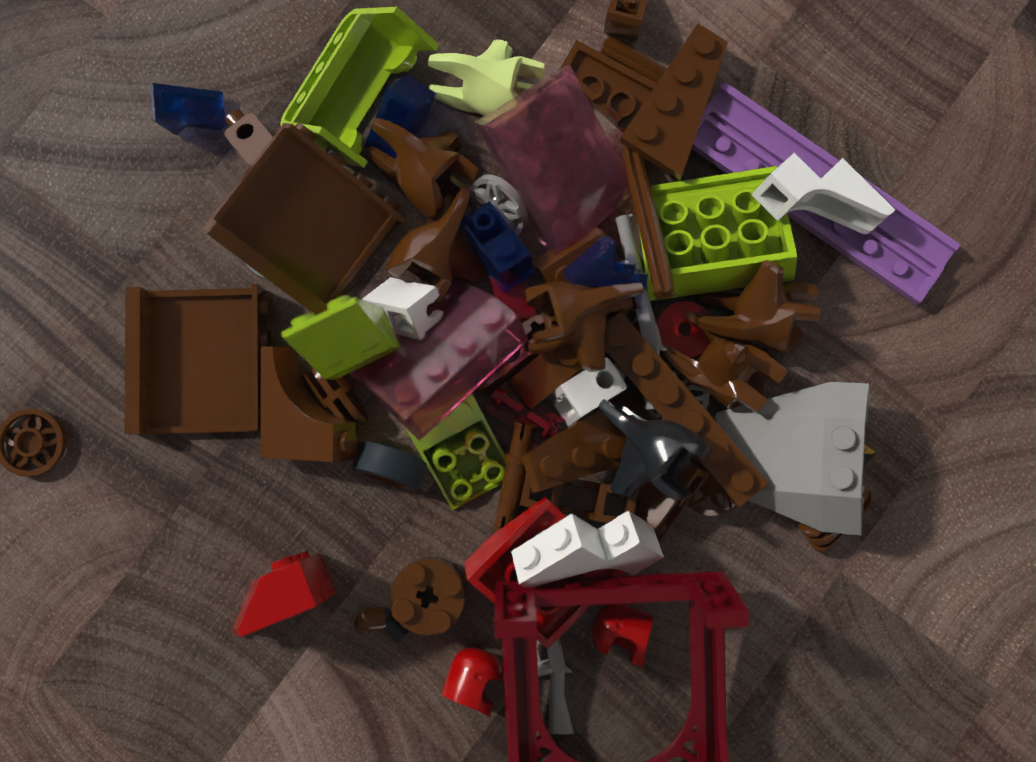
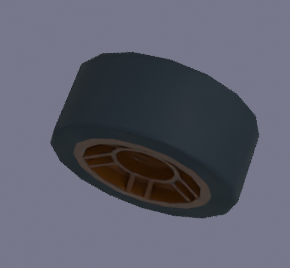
M362 441L352 470L390 486L409 491H418L427 463L414 455L396 448L370 441Z

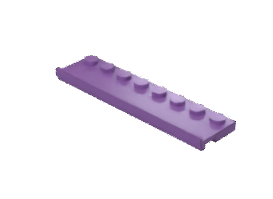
M726 82L722 84L719 91L706 106L691 148L726 174L773 166L778 168L787 158L795 153L811 170L822 178L839 162L831 154ZM867 179L865 180L895 209L890 216L869 234L859 233L808 210H794L788 213V217L914 305L922 302L944 270L947 261L960 247L957 241Z

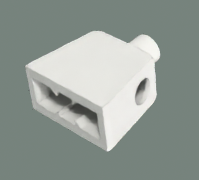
M606 357V368L604 370L596 372L584 370L560 385L548 397L560 417L564 419L567 427L599 408L598 405L603 399L609 401L627 389L625 381L628 378L615 362L612 363Z

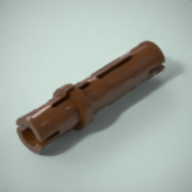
M523 421L514 422L515 427L510 450L505 453L504 457L507 465L495 522L492 527L496 531L518 517L526 476L521 456L532 450L535 432L538 427L535 424L529 423L527 425V422Z

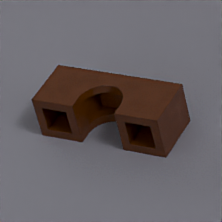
M526 473L520 505L532 507L541 499L547 497L564 514H573L578 517L609 523L627 511L634 514L638 491L631 498L627 496L620 497L610 490L611 485L577 479L533 493Z

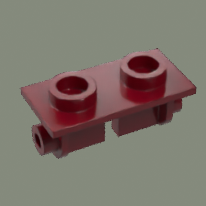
M505 382L495 390L485 411L513 430L515 421L527 422V425L529 423L537 425L533 443L538 446L553 437L564 421L563 418L542 404L529 411L507 384L508 382Z

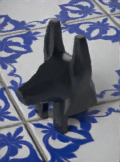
M603 399L598 405L599 408L627 436L621 462L610 490L620 497L627 496L631 498L641 487L651 481L655 487L671 499L678 501L682 497L688 500L694 493L678 481L676 477L694 454L702 459H706L713 447L698 433L685 425L671 420H646L621 402L613 405L606 399Z

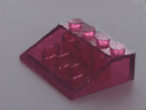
M570 65L563 67L474 122L507 182L514 187L523 199L528 212V220L542 245L555 255L585 237L631 196L627 176Z
M458 279L451 283L439 304L430 303L427 306L426 313L428 316L435 310L443 311V315L438 323L425 332L426 336L422 340L396 334L402 347L401 349L350 373L371 396L419 441L528 341L523 325L516 313L493 295Z

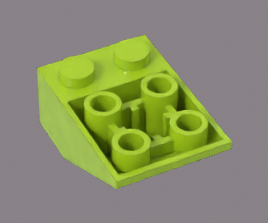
M349 295L332 300L327 304L329 310L314 316V313H307L291 321L292 328L281 332L283 338L324 379L336 380L402 348L384 308L355 297L350 298Z
M462 374L397 407L402 424L421 457L427 463L429 471L452 511L503 484L507 462L504 461L505 454Z

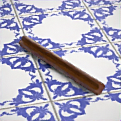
M624 146L622 148V158L654 295L658 299L670 298L675 293V285L644 158Z

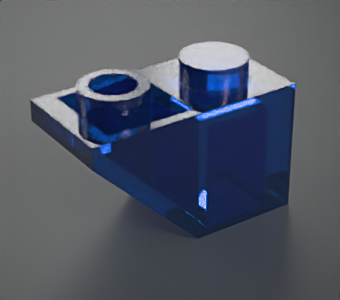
M490 201L462 218L460 225L480 262L503 293L533 275L531 253Z

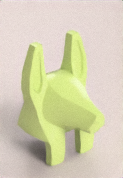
M498 39L494 40L490 47L478 57L458 53L433 54L429 57L428 66L463 80V87L430 85L428 94L453 108L479 113L506 129H514L522 125L527 114V107L522 100L539 103L542 94V88L518 82L517 76L543 79L545 63L521 56L511 58L512 48L508 45V42Z

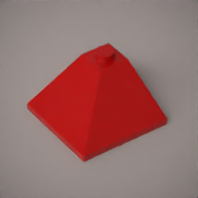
M544 497L491 535L464 562L467 580L495 604L496 582L518 581L511 551L566 518L567 515L547 497ZM598 569L568 578L621 576L625 571ZM591 605L536 607L537 640L549 649Z

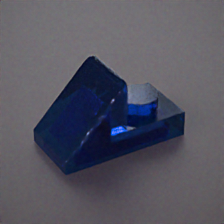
M152 83L150 85L153 121L172 134L178 135L186 127L222 130L226 126L224 123L225 109L222 91Z
M607 236L601 237L564 270V277L576 285L606 287L641 283L643 289H646L648 274L636 268L635 262L614 260L616 241Z

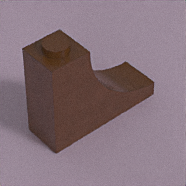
M261 347V458L322 462L355 459V449L357 447L356 422L339 419L326 412L316 403L309 394L300 375L297 351L293 347Z

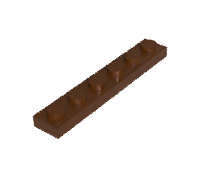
M620 311L606 323L604 335V351L663 420H671L685 425L698 433L713 447L706 459H702L695 454L694 456L738 507H741L765 487L768 481L625 315Z

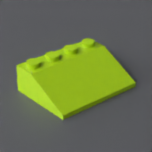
M777 166L650 186L675 285V293L670 298L744 288L752 281L765 260L777 262L784 269L783 282L795 279L797 252L788 213L777 221L751 195L777 169ZM639 231L645 279L650 301L662 300L656 298L654 295L648 265L645 257V252L642 244V239Z

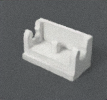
M391 277L362 299L384 308L395 334L422 340L426 336L425 332L438 323L443 315L441 310L433 311L430 316L426 313L427 306L433 303L439 296L436 286Z

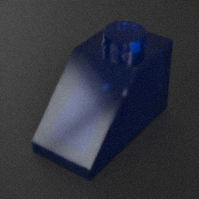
M407 74L386 88L375 119L380 118L399 125L415 136L424 124L437 93ZM371 128L364 146L367 148L373 146L396 159L397 153L390 144Z

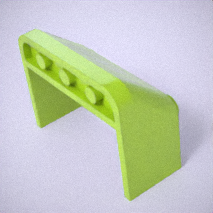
M398 7L353 9L340 22L284 112L280 125L290 123L296 126L298 122L303 124L316 135L314 142L324 151L329 147L345 160V164L364 168L368 161L359 155L363 147L361 143L362 134L356 130L390 74L409 71L416 63V54L419 50L436 51L440 44Z

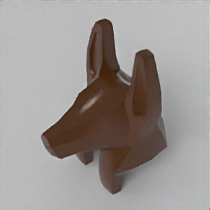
M376 118L371 122V128L390 144L397 153L396 159L392 158L373 146L367 149L366 155L387 178L402 189L408 200L424 216L434 217L444 208L443 196L445 193H450L456 197L461 188L469 191V188L464 183L451 175L452 171H455L472 183L477 179L479 169L460 153H457L461 148L459 135L454 131L447 130L436 136L418 139L399 125L384 119Z
M464 188L460 189L455 198L450 193L444 194V208L434 217H429L426 224L409 231L399 241L391 253L385 268L387 272L396 278L407 270L425 280L426 285L436 286L439 296L433 304L441 302L451 285L452 277L460 278L473 284L477 280H481L487 272V267L470 251L465 241L457 232L470 197V192Z
M765 260L752 281L744 289L737 288L700 294L699 302L727 308L734 311V315L727 317L700 316L698 327L725 337L754 340L768 348L791 353L799 349L804 336L802 330L794 324L795 320L819 322L821 314L819 306L791 303V299L817 300L818 287L817 285L794 281L783 284L784 269L777 262Z
M558 281L527 288L525 290L527 305L540 308L546 330L534 333V342L528 345L529 353L539 354L553 351L568 343L576 354L582 369H586L588 372L604 370L606 368L604 354L606 318L616 315L620 311L624 312L632 308L634 304L630 297L644 292L642 284L633 283L591 288L575 282Z
M690 311L686 316V320L704 334L711 343L697 361L667 344L664 345L667 351H661V353L679 376L688 383L707 390L726 408L732 409L745 405L755 413H758L768 400L762 396L764 392V377L779 385L788 370L771 358L768 353L743 340L721 336L699 328L698 321L700 316L707 315Z

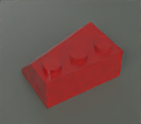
M307 550L270 564L273 572L253 580L232 627L234 636H245L316 607L334 596L336 592L321 553L310 557Z

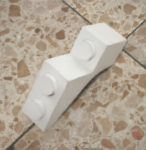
M793 153L751 194L777 221L791 211L808 210L862 234H869L895 211L843 158L820 178Z
M630 511L625 512L599 529L570 514L511 551L519 584L527 588L598 569H618L635 575L664 558L653 526Z

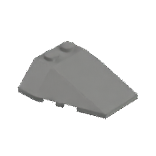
M827 382L769 398L758 413H755L745 405L717 412L715 421L768 481V484L748 501L821 532L862 535L864 497H862L865 429L866 422H868L869 384Z

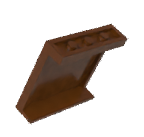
M299 122L296 126L290 123H283L201 230L310 312L314 313V315H318L329 310L327 307L329 302L339 298L395 222L403 224L406 219L397 212L400 206L384 194L379 197L370 189L373 186L370 180L357 171L352 174L342 165L345 160L329 147L325 151L314 142L316 135Z
M252 284V288L147 291L142 287H126L125 434L261 432V347H271L270 330H266V316L271 314V298L269 294H266L264 288L258 284Z

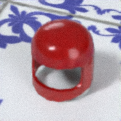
M624 604L605 605L598 613L592 630V640L595 648L607 655L611 645L622 647L630 653L629 664L643 669L654 615Z
M470 647L462 649L454 656L441 694L449 700L490 717L494 703L482 697V693L489 680H503L504 669L502 662L492 653L479 648Z

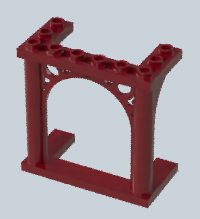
M709 571L564 578L531 588L520 585L519 581H497L495 591V639L502 638L508 762H538V757L543 758L540 747H546L552 751L551 754L546 755L540 762H584L569 754L554 740L542 717L539 701L536 607L689 600L690 708L686 721L673 742L662 752L644 762H669L673 757H680L688 762H729L726 717L725 628L749 627V610L725 572ZM537 731L540 733L539 737L536 736ZM694 740L692 749L693 751L697 750L696 755L691 750L683 747L687 741Z

